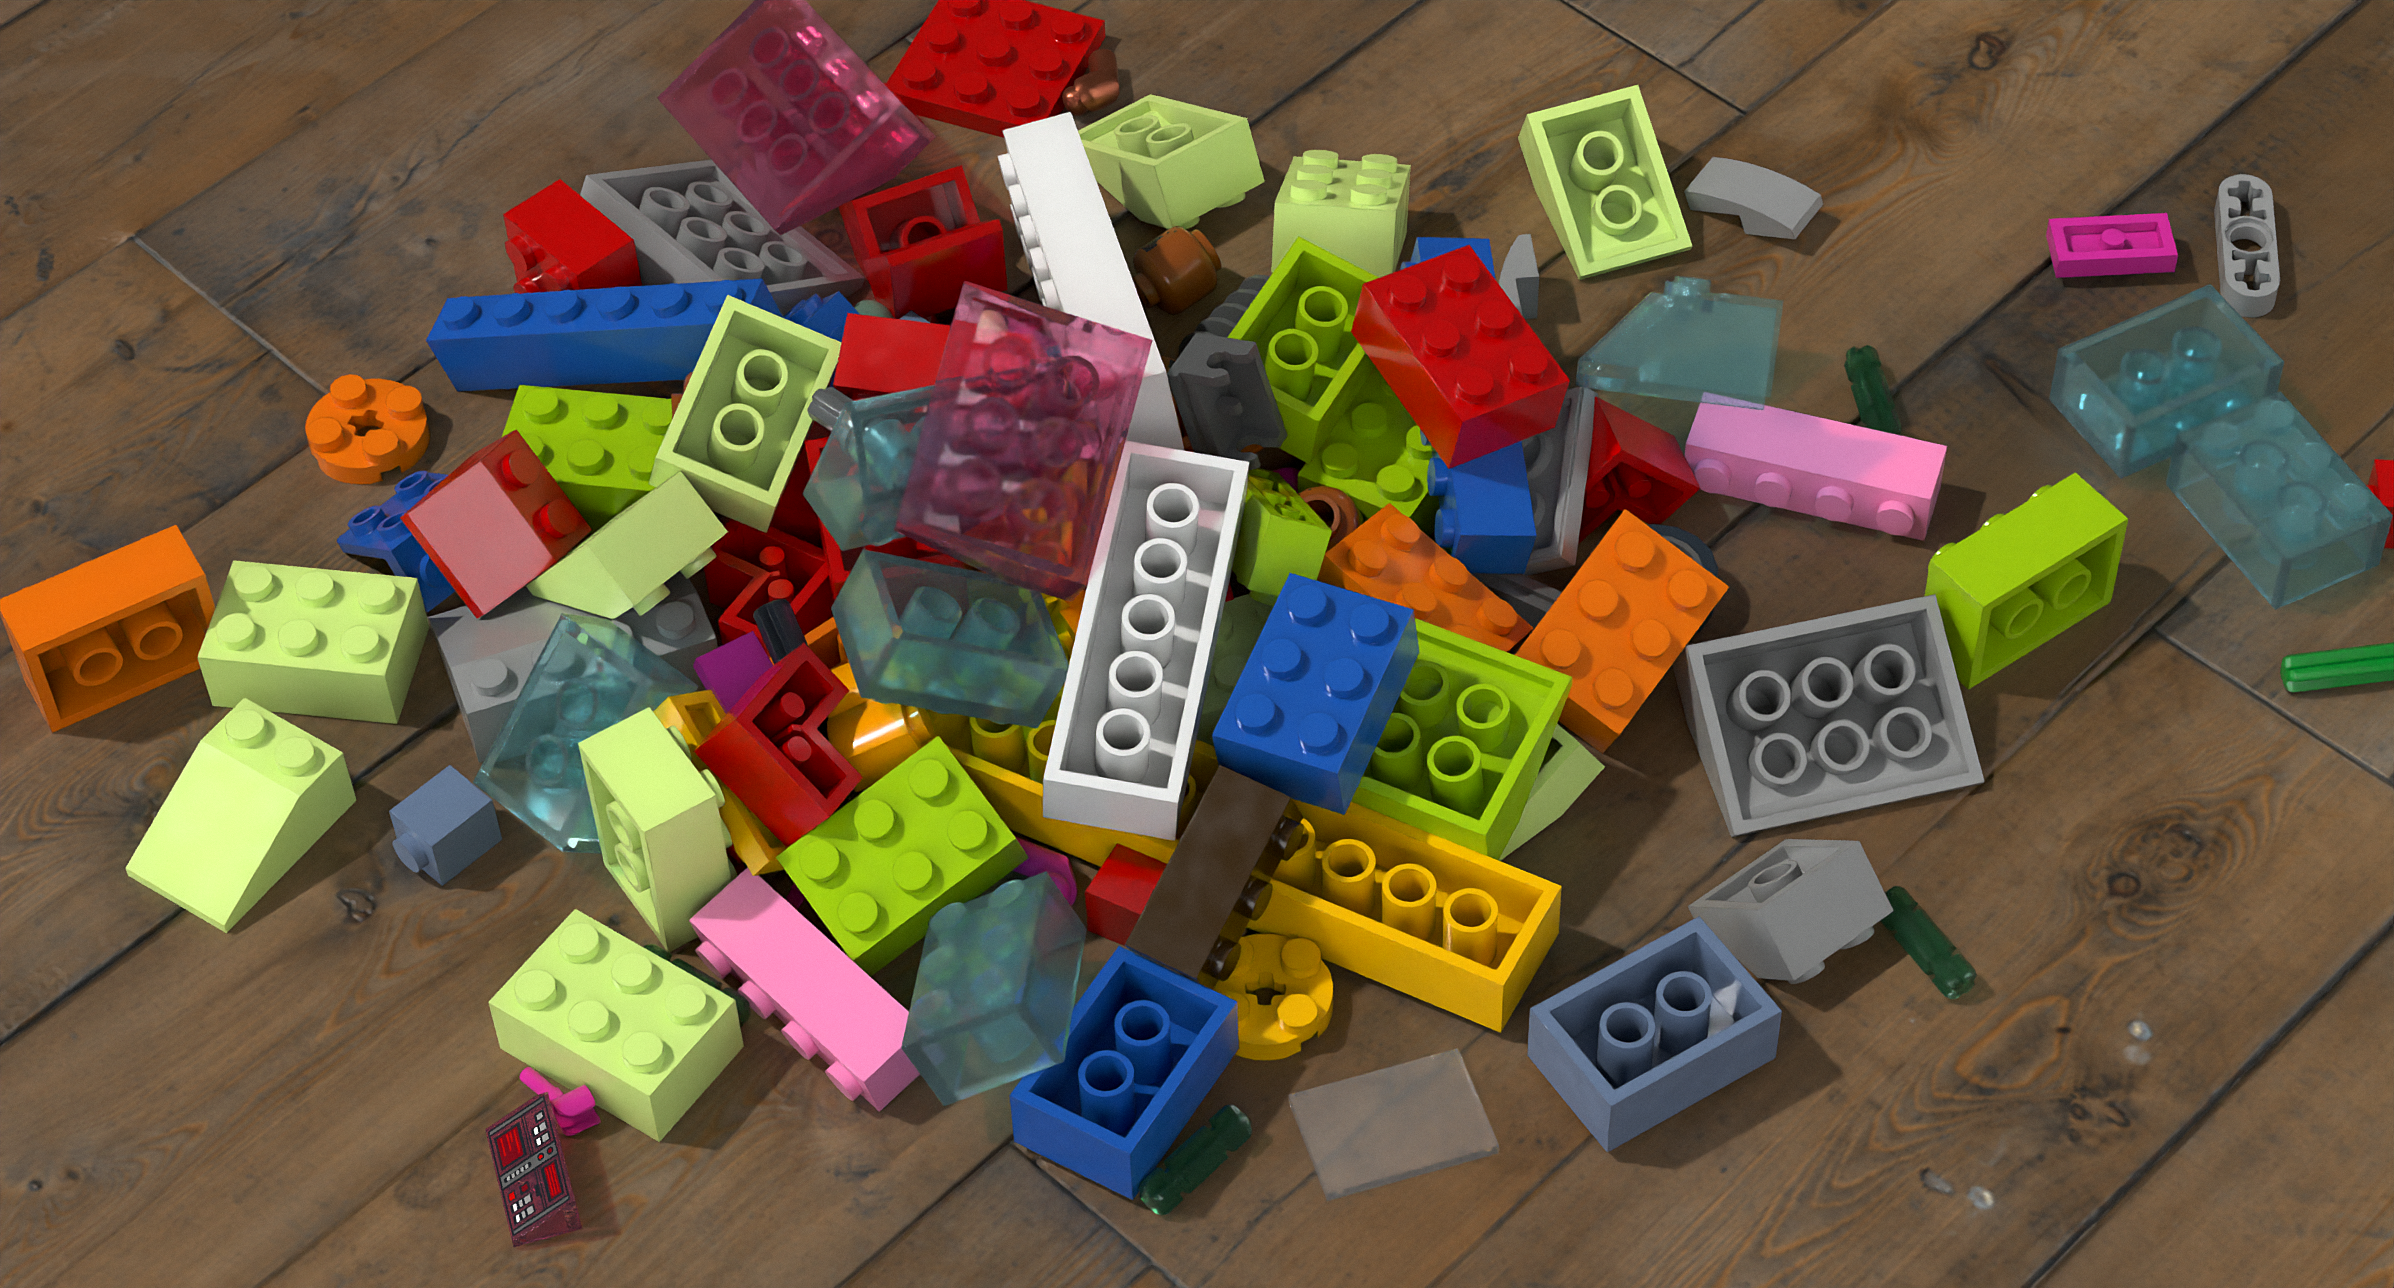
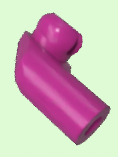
M1016 837L1029 858L1012 871L1032 878L1035 899L1043 910L1054 914L1066 911L1073 905L1078 894V887L1070 860L1060 853Z

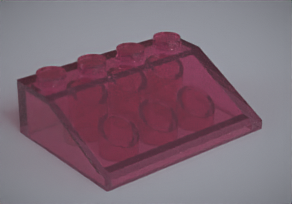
M754 0L657 97L780 236L894 179L936 137L807 0Z
M964 281L893 530L1010 584L1072 602L1087 586L1153 340Z

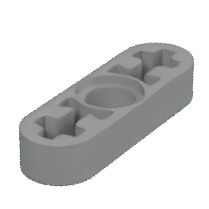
M2246 174L2233 175L2223 180L2220 184L2214 209L2221 301L2230 312L2242 317L2255 318L2266 315L2273 309L2280 284L2273 195L2269 185L2262 179ZM2240 202H2245L2246 207L2250 209L2249 216H2240ZM2238 239H2248L2258 243L2262 249L2254 252L2243 251L2236 248L2232 242ZM2244 275H2253V290H2249L2246 282H2243Z

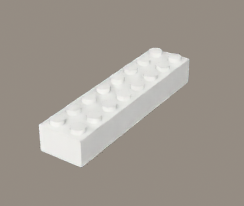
M1071 112L1002 130L1008 153L999 155L998 161L1012 202L1010 208L1018 237L1021 238L1027 264L1032 271L1038 297L1042 301L1049 330L1053 334L1062 367H1064L1073 401L1076 402L1085 436L1088 438L1096 470L1109 469L1112 478L1120 440L1185 451L1166 369Z

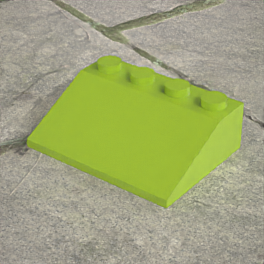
M1415 618L1419 645L1418 657L1351 802L1499 860L1524 811L1572 687V677Z

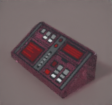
M545 1092L528 1100L485 1129L513 1247L582 1229L549 1094Z

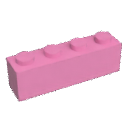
M1704 392L1686 441L1685 458L1701 488L1700 490L1705 492L1722 494L1761 503L1769 507L1783 508L1822 517L1830 521L1844 522L1883 531L1891 535H1900L1924 541L1941 488L1947 446Z
M748 867L689 920L702 942L695 951L704 964L720 979H724L731 973L742 984L738 989L739 994L760 1017L766 1019L774 1013L786 1025L781 1032L804 1058L810 1060L817 1053L830 1065L825 1070V1073L833 1084L851 1101H854L861 1094L880 1112L939 1057L925 1026L759 875L753 876Z

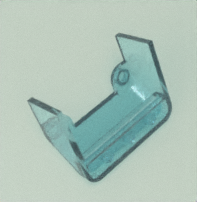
M1675 276L1674 281H1665V286L1650 292L1578 359L1575 385L1598 390L1764 410L1765 398L1771 397L1784 300L1710 291L1711 280Z

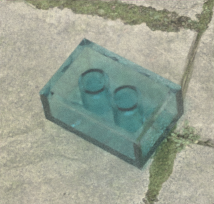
M2209 284L2059 348L2049 400L2118 477L2122 479L2272 413L2284 361L2220 293Z
M2281 391L2176 435L2166 485L2275 610L2380 564L2393 515Z
M863 549L831 607L861 698L872 699L884 704L895 703L930 709L940 714L952 713L981 718L998 724L1009 723L1038 728L1066 681L1069 663L1037 583Z
M562 613L473 783L560 851L602 854L578 743L648 707L654 711L668 696L696 692L698 685L609 619Z
M1047 871L1022 881H1008L992 893L966 903H951L943 907L935 915L930 916L901 1049L943 1106L1064 1062L1087 929Z

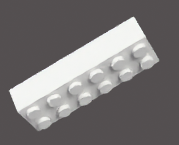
M1120 440L1044 773V818L1175 841L1246 504L1249 462Z

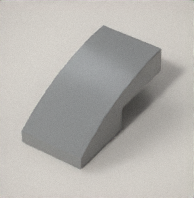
M1712 157L1684 191L1690 210L1739 215L1745 234L1796 239L1823 205L1822 197L1819 193L1785 175L1754 164L1719 157Z
M1531 234L1518 235L1504 261L1499 285L1524 319L1537 318L1539 273Z

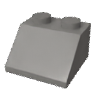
M1785 839L1688 906L1693 918L1695 919L1700 916L1729 951L1757 978L1787 980L1789 984L1801 983L1819 974L1825 968L1823 960L1839 949L1851 948L1869 939L1875 932L1873 925L1894 911L1860 841Z

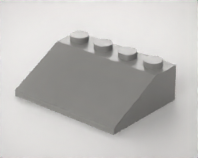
M717 159L590 174L585 177L580 196L634 239L642 286L762 278L782 316L804 299L806 301L815 293L823 299L840 291L846 298L862 288L864 276Z
M679 570L664 582L671 593L641 616L632 607L617 618L610 619L533 596L526 587L518 590L478 619L467 605L428 617L478 762L631 716L635 699L643 692L653 695L662 693L668 697L706 690L693 664L697 657L718 648L700 597L690 579H686Z
M1936 594L1687 645L1672 664L1687 725L1731 838L1981 785L1985 782Z

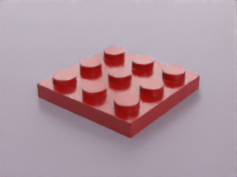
M938 0L883 87L884 107L1004 138L1002 130L1060 115L1065 107L1062 100L1064 90L1069 86H1074V81L1083 76L1089 66L1088 58L1090 54L1099 49L1106 37L1105 20L1026 0Z

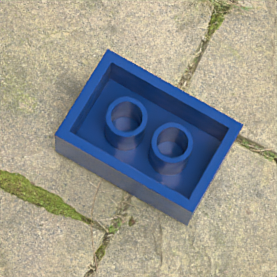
M1289 573L1212 733L1218 766H1224L1292 799L1345 815L1418 657L1419 645L1414 609Z
M1118 946L1009 1095L1014 1142L1133 1200L1238 1051L1237 1001Z

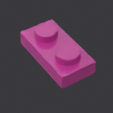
M2167 213L2053 218L2048 221L2046 238L2056 278L2175 272L2178 253Z

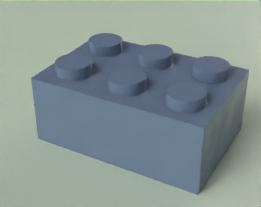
M1698 916L1530 1008L1527 1056L1604 1150L1609 1152L1775 1059L1782 1010L1701 917Z

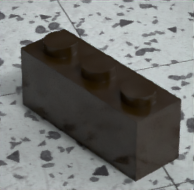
M1219 765L1125 946L1131 952L1212 990L1215 988L1218 980L1226 981L1238 963L1241 953V945L1238 942L1250 920L1257 921L1268 906L1273 886L1269 882L1281 859L1288 861L1294 855L1301 842L1304 825L1301 823L1303 815L1293 799Z

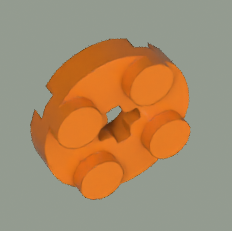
M354 374L341 376L332 382L330 392L313 406L305 425L311 454L317 459L319 468L327 476L350 484H372L383 481L381 473L390 471L397 466H400L401 473L410 469L426 452L431 435L421 393L415 387L405 386L399 382L387 379H363ZM367 426H378L381 428L369 430L365 436H358L357 433L358 430Z

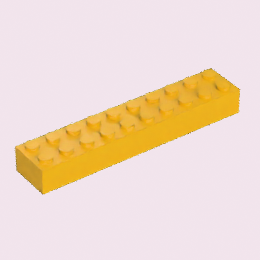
M971 649L929 707L927 713L934 728V738L937 736L941 738L1006 826L1013 831L1100 867L1117 843L1168 864L1219 767L1215 747L1196 739L1175 841L1044 818L1043 778L1064 686ZM1293 799L1303 815L1301 823L1304 825L1301 842L1294 855L1288 861L1281 859L1269 882L1272 884L1273 890L1267 908L1257 921L1250 920L1246 927L1261 934H1279L1292 939H1309L1319 947L1321 958L1501 1033L1559 934L1562 886L1354 802H1350L1345 815Z

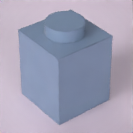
M451 765L389 811L396 834V839L392 844L398 857L413 872H419L421 869L424 870L441 886L502 840L493 800Z

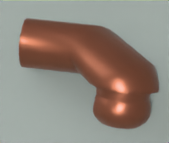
M1099 49L1090 54L1088 58L1090 73L1077 78L1074 81V86H1069L1064 90L1062 100L1066 109L1072 115L1082 116L1088 110L1091 112L1099 111L1110 106L1118 99L1120 85L1115 54L1111 50Z

